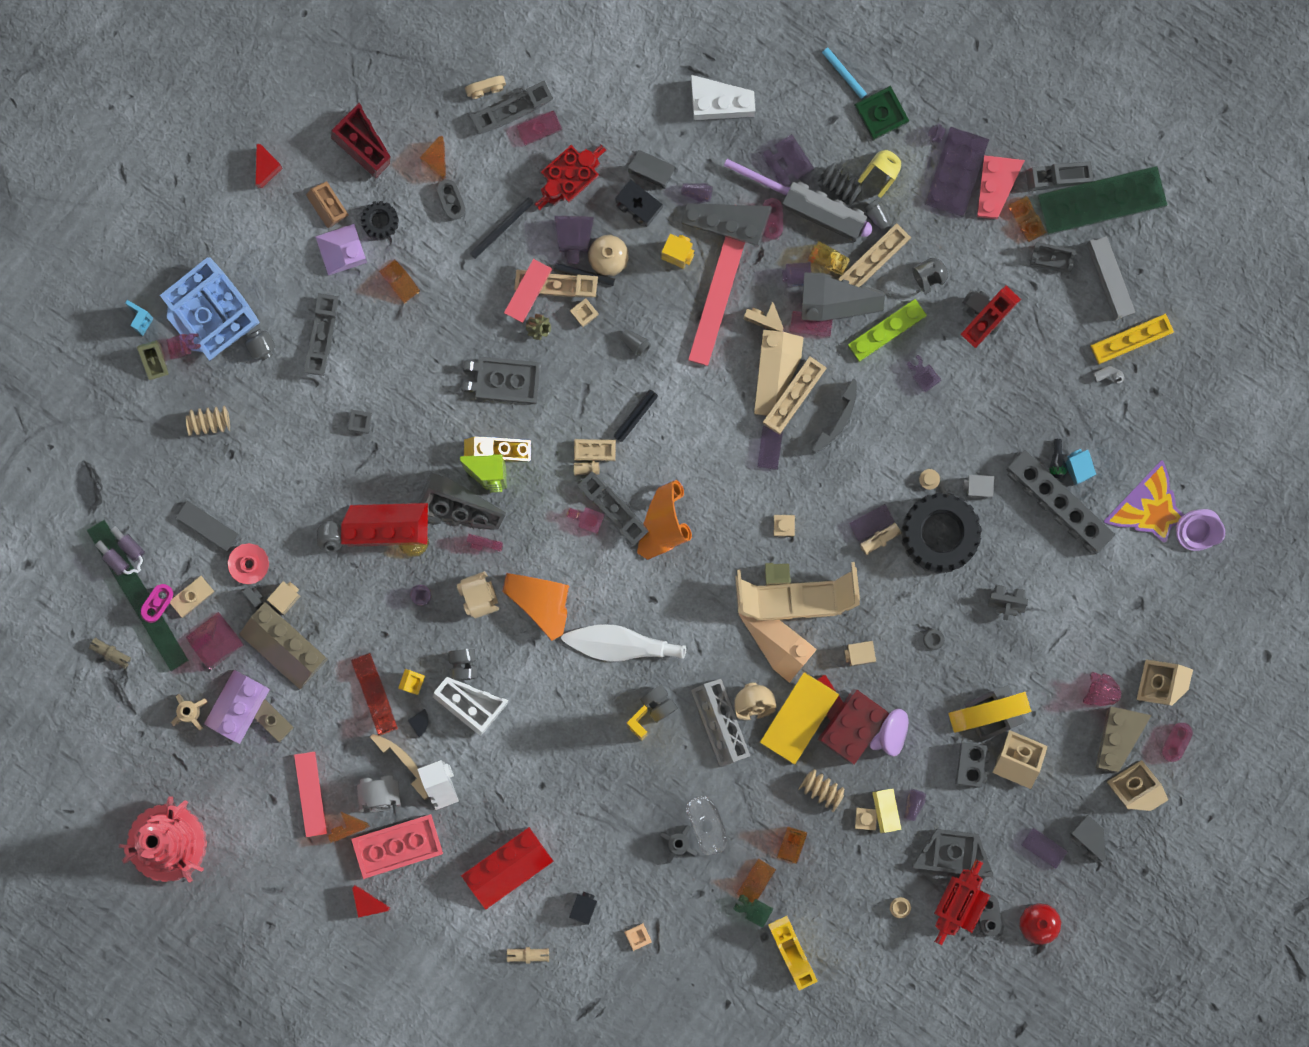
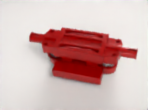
M600 144L593 152L585 149L579 153L570 145L541 171V174L547 179V184L541 188L543 197L534 205L541 210L548 202L554 206L561 199L563 201L566 200L568 203L571 202L599 176L595 171L600 165L598 157L606 152V149Z
M975 859L971 870L963 869L959 879L952 876L934 912L935 915L939 916L935 925L940 930L934 941L942 946L947 934L955 936L960 928L971 933L973 932L990 898L989 894L980 890L983 881L978 875L983 865L981 861Z

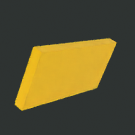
M804 672L760 743L793 764H796L839 693Z

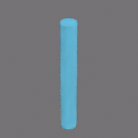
M826 48L822 54L860 99L864 98L867 93L831 50Z

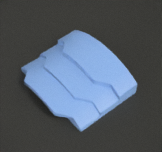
M209 257L160 295L168 306L167 319L182 336L192 351L203 352L209 361L260 323L234 284Z

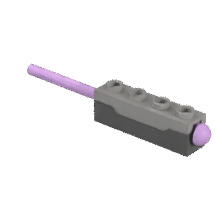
M729 159L724 164L725 167L785 195L786 198L782 208L856 242L860 232H862V237H867L872 232V226L866 221L867 216L864 215L865 213L857 208L852 210L846 207V203L838 199L833 201L827 198L828 195L817 190L814 192L809 190V186L802 182H793L791 187H785Z

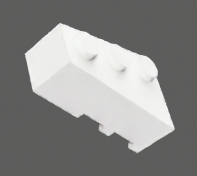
M691 75L694 120L755 117L754 91Z
M446 677L433 693L435 700L480 736L508 703V700L504 698L501 699L488 692L480 691L449 677Z
M440 760L418 769L425 791L431 797L435 810L459 802L450 778L454 775L449 764H445V762Z

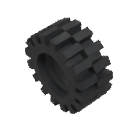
M372 202L373 204H368L367 208L362 212V227L367 235L373 237V239L384 240L386 237L388 239L398 229L399 219L393 206L391 207L387 202ZM377 213L385 214L388 218L386 226L382 228L375 227L372 224L373 216Z

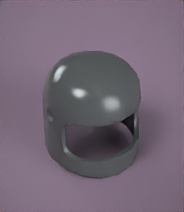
M929 258L912 268L914 278L924 295L931 292L930 286L934 284L943 285L948 279L947 268L938 258Z

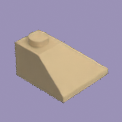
M1145 660L1137 700L1172 706L1189 690L1193 669L1179 664Z
M1142 760L1107 781L1110 788L1127 809L1151 811L1168 801L1162 784Z

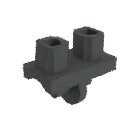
M1001 585L995 586L993 593L991 592L988 607L997 608V613H1003V620H1008L1009 615L1017 616V612L1025 613L1026 606L1028 605L1025 590L1014 589L1013 596L1005 595L1006 587Z

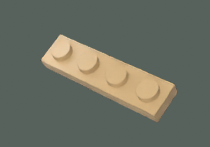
M896 223L838 280L842 281L844 279L849 281L851 285L862 286L911 237Z
M809 357L763 421V424L780 435L827 368L812 357Z

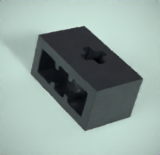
M631 179L615 198L616 207L623 213L628 211L633 215L632 219L640 226L644 224L648 227L663 208L662 203ZM641 201L642 208L639 206L634 208V202L638 203Z

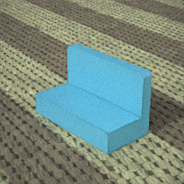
M127 300L125 304L130 310L137 313L130 326L143 336L154 318L146 310Z

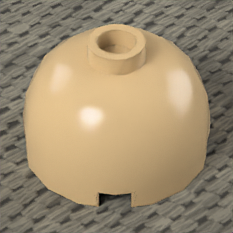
M603 235L591 244L588 251L589 263L596 273L604 276H615L627 266L629 260L628 249L620 238L613 235Z
M757 683L745 685V688L740 690L735 698L736 716L742 720H750L752 715H758L757 719L769 716L777 708L773 693L768 688L757 685Z

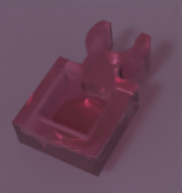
M180 334L167 339L170 359H179L190 355V349H199L201 344H194L193 342L194 338L198 337L199 334Z
M468 534L466 541L467 544H471L470 548L480 551L483 548L502 551L503 542Z

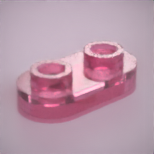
M770 198L763 203V206L775 207L776 212L770 213L763 235L769 240H776L783 232V206L778 199ZM775 227L776 232L770 233L769 228Z
M1178 723L1172 727L1161 751L1166 761L1176 762L1182 758L1193 735L1192 728L1188 724ZM1178 730L1184 731L1183 737L1178 736ZM1173 748L1175 755H1169L1168 750Z

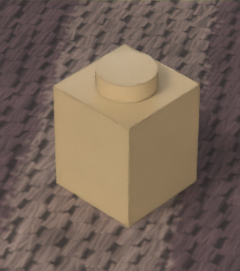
M283 581L267 601L285 615L301 596L297 593L299 589L291 582L286 584Z
M873 641L850 644L847 646L848 650H844L845 660L850 662V666L876 662Z

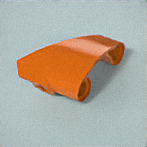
M674 480L660 486L651 501L644 520V526L649 532L639 540L637 554L647 560L670 551L675 546L690 541L692 538L689 526L685 523L679 525L675 512L674 502L684 496V489L679 481Z
M506 573L502 592L522 608L551 641L563 635L567 618V608H565L569 585Z

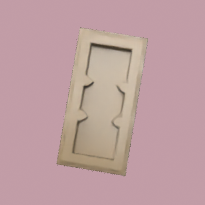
M574 439V461H615L616 440Z
M200 576L177 594L170 604L183 618L215 591Z

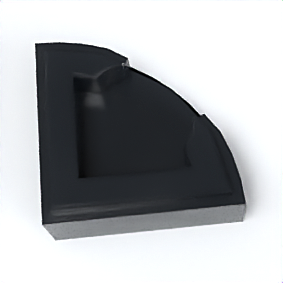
M423 709L408 720L419 738L426 732L429 719L426 709Z

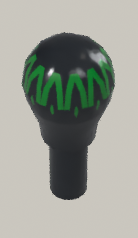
M1054 439V454L1049 466V472L1058 479L1063 478L1067 473V466L1062 454V439Z

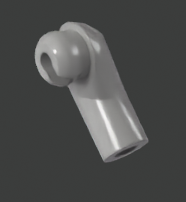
M1112 366L1093 373L1096 382L1108 379L1116 384H1120L1124 381L1123 372Z

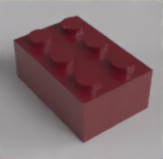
M853 689L817 740L850 764L855 765L890 713L859 690Z

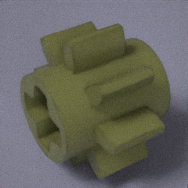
M537 313L535 318L529 317L526 322L527 335L536 340H541L542 336L547 337L551 331V324L548 322L549 318Z

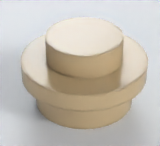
M933 469L924 470L919 477L920 485L927 490L935 489L940 483L939 474Z
M899 897L891 902L890 911L896 918H905L911 911V905L907 899Z

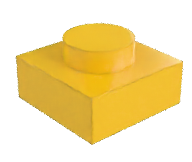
M405 669L398 689L418 695L425 676Z

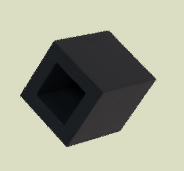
M584 891L582 895L577 894L569 918L589 925L597 901L593 900L595 895Z

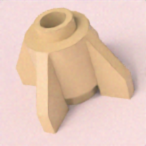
M178 694L176 696L179 702L176 710L177 716L171 722L172 725L175 726L181 721L192 722L198 730H202L203 727L197 720L200 715L199 708L207 704L208 701L206 699L197 703L184 701L182 696ZM186 707L190 708L189 715L184 714L186 712Z

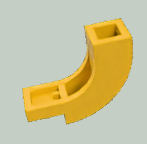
M785 916L768 924L798 990L818 982L788 917Z

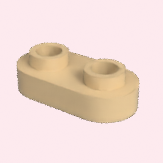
M496 76L470 84L465 87L468 97L478 99L483 97L484 93L502 91L506 82L504 76Z

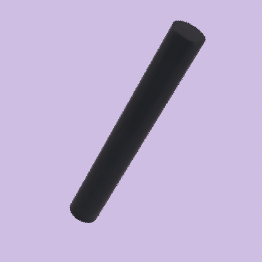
M559 263L555 264L554 271L572 276H598L599 283L614 286L615 278Z

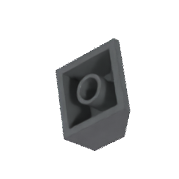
M1006 685L964 705L966 708L1013 694L1009 685ZM1019 715L976 727L975 729L981 742L1017 727L1025 723L1023 716Z

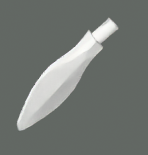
M593 625L570 631L561 636L562 641L590 657L611 662L639 657L671 656L684 659L686 654V646L668 644L667 641L648 638L618 625Z

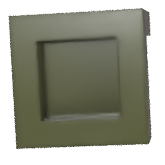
M765 563V584H791L789 564Z

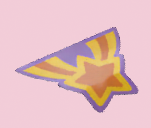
M1161 460L1104 520V523L1118 527H1135V530L1152 532L1162 542L1167 541L1171 527L1177 525V522L1184 514L1176 507L1173 490H1170L1169 475L1164 461Z

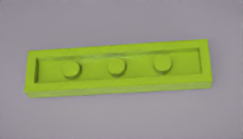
M914 299L849 343L848 347L860 362L924 319L927 315L917 300Z

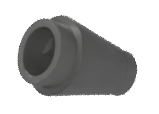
M878 199L864 207L865 214L881 231L891 225L884 206Z
M625 329L620 336V339L623 340L635 356L643 357L651 347L648 339L629 329Z

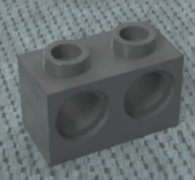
M965 742L960 744L955 784L979 788L982 787V783L986 784L987 771H984L985 763H989L990 751L987 750L986 745ZM972 749H976L980 753V758L977 761H973L969 757ZM969 770H974L977 773V779L974 782L967 779L966 774Z

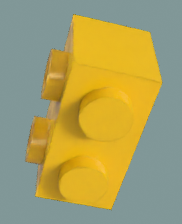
M670 234L662 250L661 259L684 269L686 264H691L694 257L693 243L683 235L677 237Z

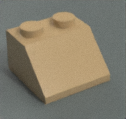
M1009 730L996 760L993 773L1031 789L1040 773L1048 746Z

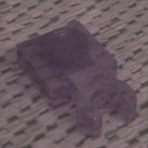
M917 355L915 358L918 361V365L913 366L910 362H907V367L917 373L912 378L922 391L926 393L942 380L930 364L924 367L922 365V358Z

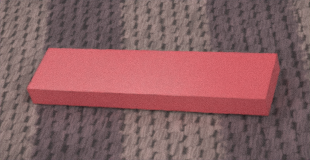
M316 753L296 754L294 758L306 837L327 834Z

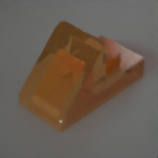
M341 812L346 828H343L342 825L331 829L332 834L327 836L330 843H334L370 828V824Z
M758 858L736 894L754 905L776 869Z

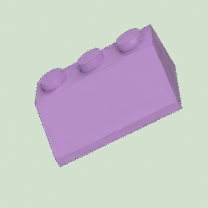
M233 670L204 725L240 744L270 689Z

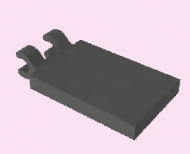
M480 356L479 362L464 361L463 371L474 372V382L462 381L461 391L476 392L475 398L537 404L541 362Z

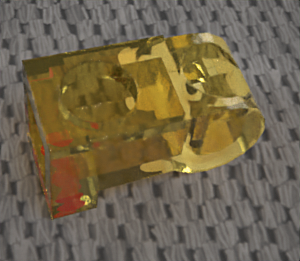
M819 241L814 245L807 259L839 275H843L850 261L849 258L840 254V252Z

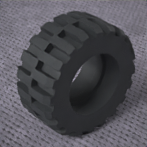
M941 492L925 496L910 508L904 518L901 534L906 554L912 558L913 563L920 565L926 571L948 573L961 568L975 555L981 542L982 528L979 524L978 514H975L971 504L968 505L964 502L965 499L955 497L954 494H942ZM936 514H946L957 521L961 536L956 547L947 552H936L925 544L922 538V528L929 517Z

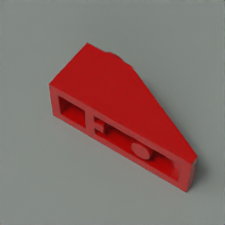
M1006 285L960 335L974 348H977L1021 301V298Z

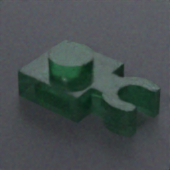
M740 895L738 901L744 905L736 903L733 909L739 913H747L745 919L763 928L773 908L757 899H754L753 903H751L745 895Z

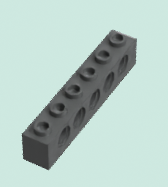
M1026 450L1006 469L1009 472L1007 474L1008 477L1015 483L1019 481L1024 486L1022 488L1023 491L1030 497L1035 496L1039 500L1037 502L1038 505L1045 511H1051L1054 514L1053 519L1058 524L1067 526L1069 528L1068 533L1073 538H1079L1083 541V547L1091 554L1093 552L1095 554L1099 553L1116 535ZM1031 470L1034 473V479L1027 480L1024 477V471ZM1041 484L1049 487L1048 494L1040 493L1039 486ZM1056 498L1062 499L1064 501V508L1059 509L1055 507L1054 500ZM1075 512L1079 515L1078 523L1070 521V513ZM1089 526L1094 529L1095 534L1093 537L1085 535V527Z

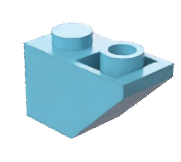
M1079 449L1068 456V460L1065 463L1075 485L1096 475L1088 450L1082 452Z

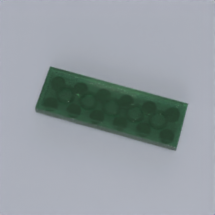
M1157 166L1038 195L1048 235L1159 209L1168 205Z

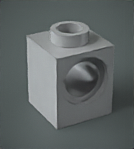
M969 475L967 480H964L963 492H967V498L992 499L994 476Z

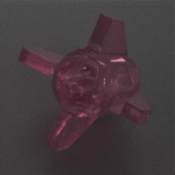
M1091 672L1090 679L1092 683L1089 687V693L1083 699V703L1106 706L1118 702L1122 692L1114 679L1104 673L1100 675Z

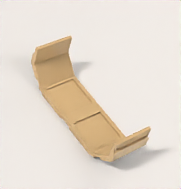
M851 562V572L835 581L756 586L742 580L740 570H737V575H735L738 613L747 617H753L756 620L768 621L798 617L836 616L860 605L855 562Z

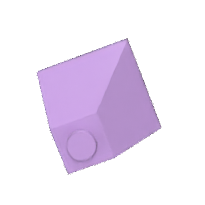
M355 224L316 236L328 276L367 263Z

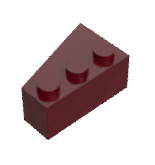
M359 102L331 130V139L376 179L390 165L391 157Z

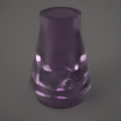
M683 183L681 195L702 203L710 202L713 187L709 186L708 183Z
M911 789L910 793H907L904 818L912 821L916 820V817L927 801L925 799L926 793L916 789Z

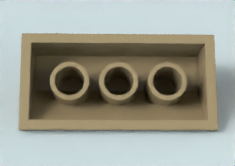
M266 602L253 614L239 634L300 690L328 660L327 657Z

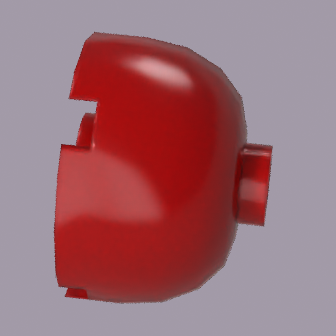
M1037 903L1030 905L1023 911L1019 927L1026 940L1033 944L1044 945L1051 943L1057 938L1061 931L1062 922L1060 915L1053 907L1048 904Z

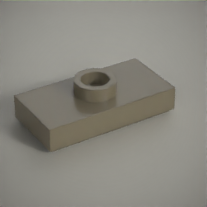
M266 699L263 700L254 718L278 742H281L294 727Z

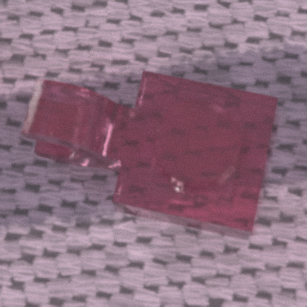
M585 507L584 512L569 508L567 517L580 521L579 528L595 534L598 533L605 515Z

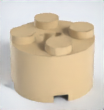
M485 571L462 579L461 583L457 584L460 595H464L466 601L463 604L466 614L471 615L475 619L499 610V607L495 606L498 600L491 581L486 582L485 577H488Z

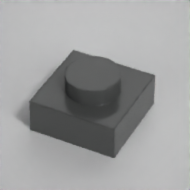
M351 410L348 430L369 434L372 413Z
M248 587L243 591L256 609L263 605L261 599L264 597L256 588L252 590Z

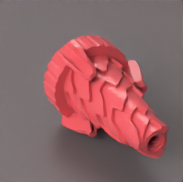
M168 797L167 804L156 805L141 813L129 830L127 845L119 844V848H124L126 855L122 862L125 864L128 861H132L136 869L142 872L144 876L162 882L178 881L181 878H186L190 883L193 881L191 873L195 869L203 872L204 868L200 864L206 853V832L203 830V825L199 822L197 816L186 809L188 801L184 800L179 806H175L173 797ZM154 835L158 839V844L156 847L151 848L147 841L150 836Z

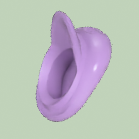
M1209 509L1193 510L1184 514L1177 522L1176 537L1184 548L1200 551L1220 544L1225 538V527L1214 511Z
M902 709L893 710L883 722L880 732L870 742V748L873 750L883 749L886 754L892 757L897 756L903 748L908 731L909 720L907 713Z

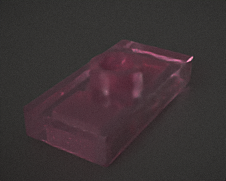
M553 110L518 125L517 129L526 146L561 131L562 127Z
M792 311L790 332L823 337L831 336L833 319L825 321L801 320L802 312Z

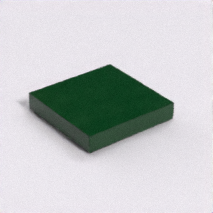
M891 85L854 104L873 141L909 123V119Z

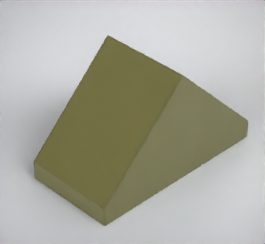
M157 340L137 346L149 380L169 375L161 345Z

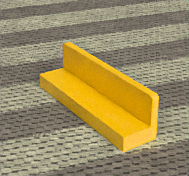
M645 705L627 722V727L641 741L647 736V731L638 723L648 712V708Z

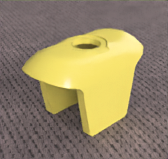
M889 150L878 152L858 180L859 183H862L874 166L889 175L890 178L878 194L880 198L893 184L901 169V160Z

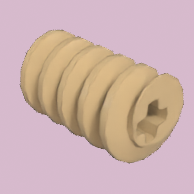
M223 406L222 412H219L218 408L215 407L213 413H211L209 408H206L205 414L202 413L201 409H198L197 415L190 409L189 416H186L188 435L191 436L193 430L196 435H200L201 429L204 434H208L209 428L213 433H216L218 427L221 432H224L226 426L230 431V419L226 407Z
M813 769L807 774L799 789L804 786L805 795L812 791V799L818 795L819 804L826 800L825 807L833 805L832 812H834L844 797L845 789L842 787L837 790V783L829 786L830 779L827 778L825 781H822L824 776L822 773L815 777L816 770Z

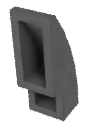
M1091 161L1031 167L1025 171L1028 191L1067 187L1094 181Z

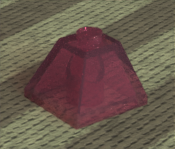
M219 612L186 636L194 651L210 670L244 645Z

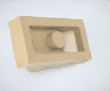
M773 302L767 316H764V312L755 308L746 310L744 320L770 331L783 332L784 328Z

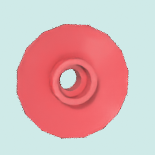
M251 543L241 544L229 556V572L239 583L255 584L262 580L268 572V556L258 545ZM247 561L253 562L251 568H246Z

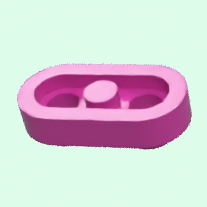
M160 584L153 589L141 608L140 614L144 621L154 623L162 616L173 598V590L170 586ZM165 593L166 598L161 599L158 594ZM151 609L155 612V614L153 616H149L147 614V611Z

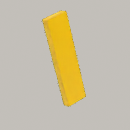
M1164 314L1095 343L1090 348L1098 365L1173 334L1174 331L1167 315Z

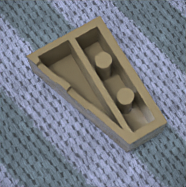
M1108 707L1095 768L1114 773L1119 772L1152 715Z

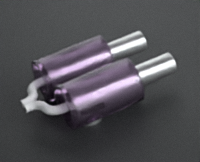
M115 526L111 529V532L119 540L117 545L133 562L139 560L137 570L127 571L130 565L114 548L109 550L101 541L97 542L95 546L104 554L102 557L104 562L119 577L124 573H139L141 571L140 565L143 561L142 556L145 554V551L129 534L124 536Z

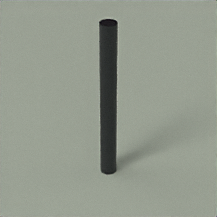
M528 197L470 252V255L476 259L534 203L531 198Z

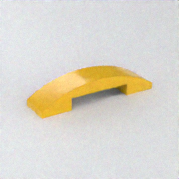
M1026 692L949 712L948 714L953 731L956 733L1031 712Z

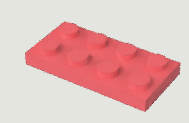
M432 814L351 839L363 879L443 855Z

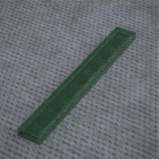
M106 520L87 530L95 544L101 541L126 566V571L134 569L118 540L112 534ZM99 550L170 671L187 663L189 659L163 616L154 623H148L142 619L140 614L141 608L150 594L139 575L135 572L125 574L122 571L119 573ZM150 609L147 611V614L153 616L155 612Z

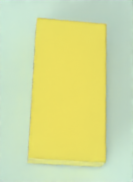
M888 789L872 792L880 833L901 830L894 790Z

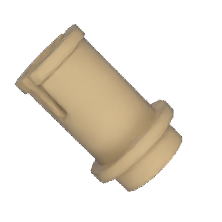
M595 460L589 463L574 462V476L589 475L592 471L596 475L600 473L599 462H595Z

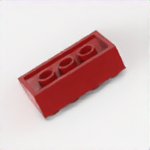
M428 503L350 505L341 523V544L347 546L427 545Z
M528 827L466 871L461 877L486 910L554 861L531 828Z

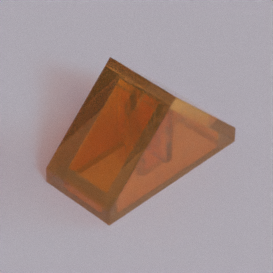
M439 136L422 154L420 160L442 181L446 180L444 137Z
M396 259L379 271L404 304L420 292L411 277Z
M787 826L777 858L797 864L807 832Z

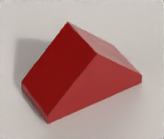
M257 144L256 186L257 188H263L283 168L261 144Z
M354 885L352 888L358 918L388 912L391 907L359 886Z

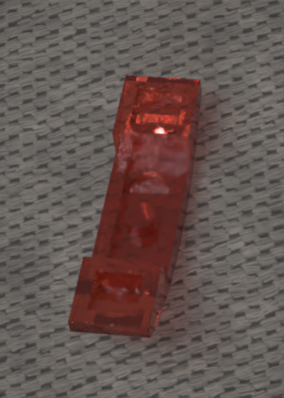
M371 653L352 659L353 668L361 685L378 736L397 730L396 720Z

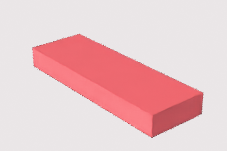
M533 259L504 313L523 323L552 268Z

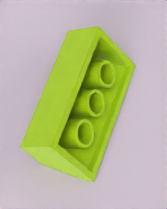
M502 454L460 456L464 470L486 490H490V493H500L502 489H507L506 464Z

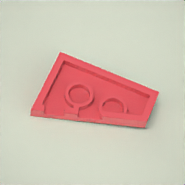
M984 155L977 217L998 219L1025 160Z

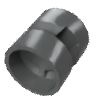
M475 649L448 652L449 663L453 665L450 669L451 679L461 681L478 678L477 666L473 665L476 661Z
M662 684L640 699L643 705L651 709L650 715L656 723L678 709L674 701L667 698L668 692Z

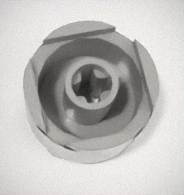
M393 776L380 777L381 780L372 781V778L361 779L360 784L357 785L359 811L364 812V808L369 809V813L393 810V805H396L397 808L401 807L398 781L394 780Z

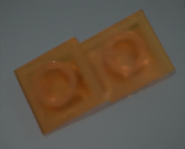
M1025 195L1008 204L1012 215L1028 242L1047 233L1039 215L1035 213L1028 196Z

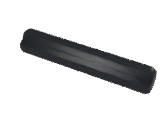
M648 390L615 432L614 438L623 442L657 399L658 395L653 390Z

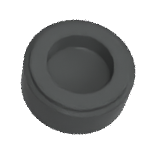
M936 629L929 630L923 638L924 645L930 650L940 649L945 641L943 633Z

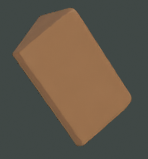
M327 181L310 189L306 195L327 228L332 227L349 215Z

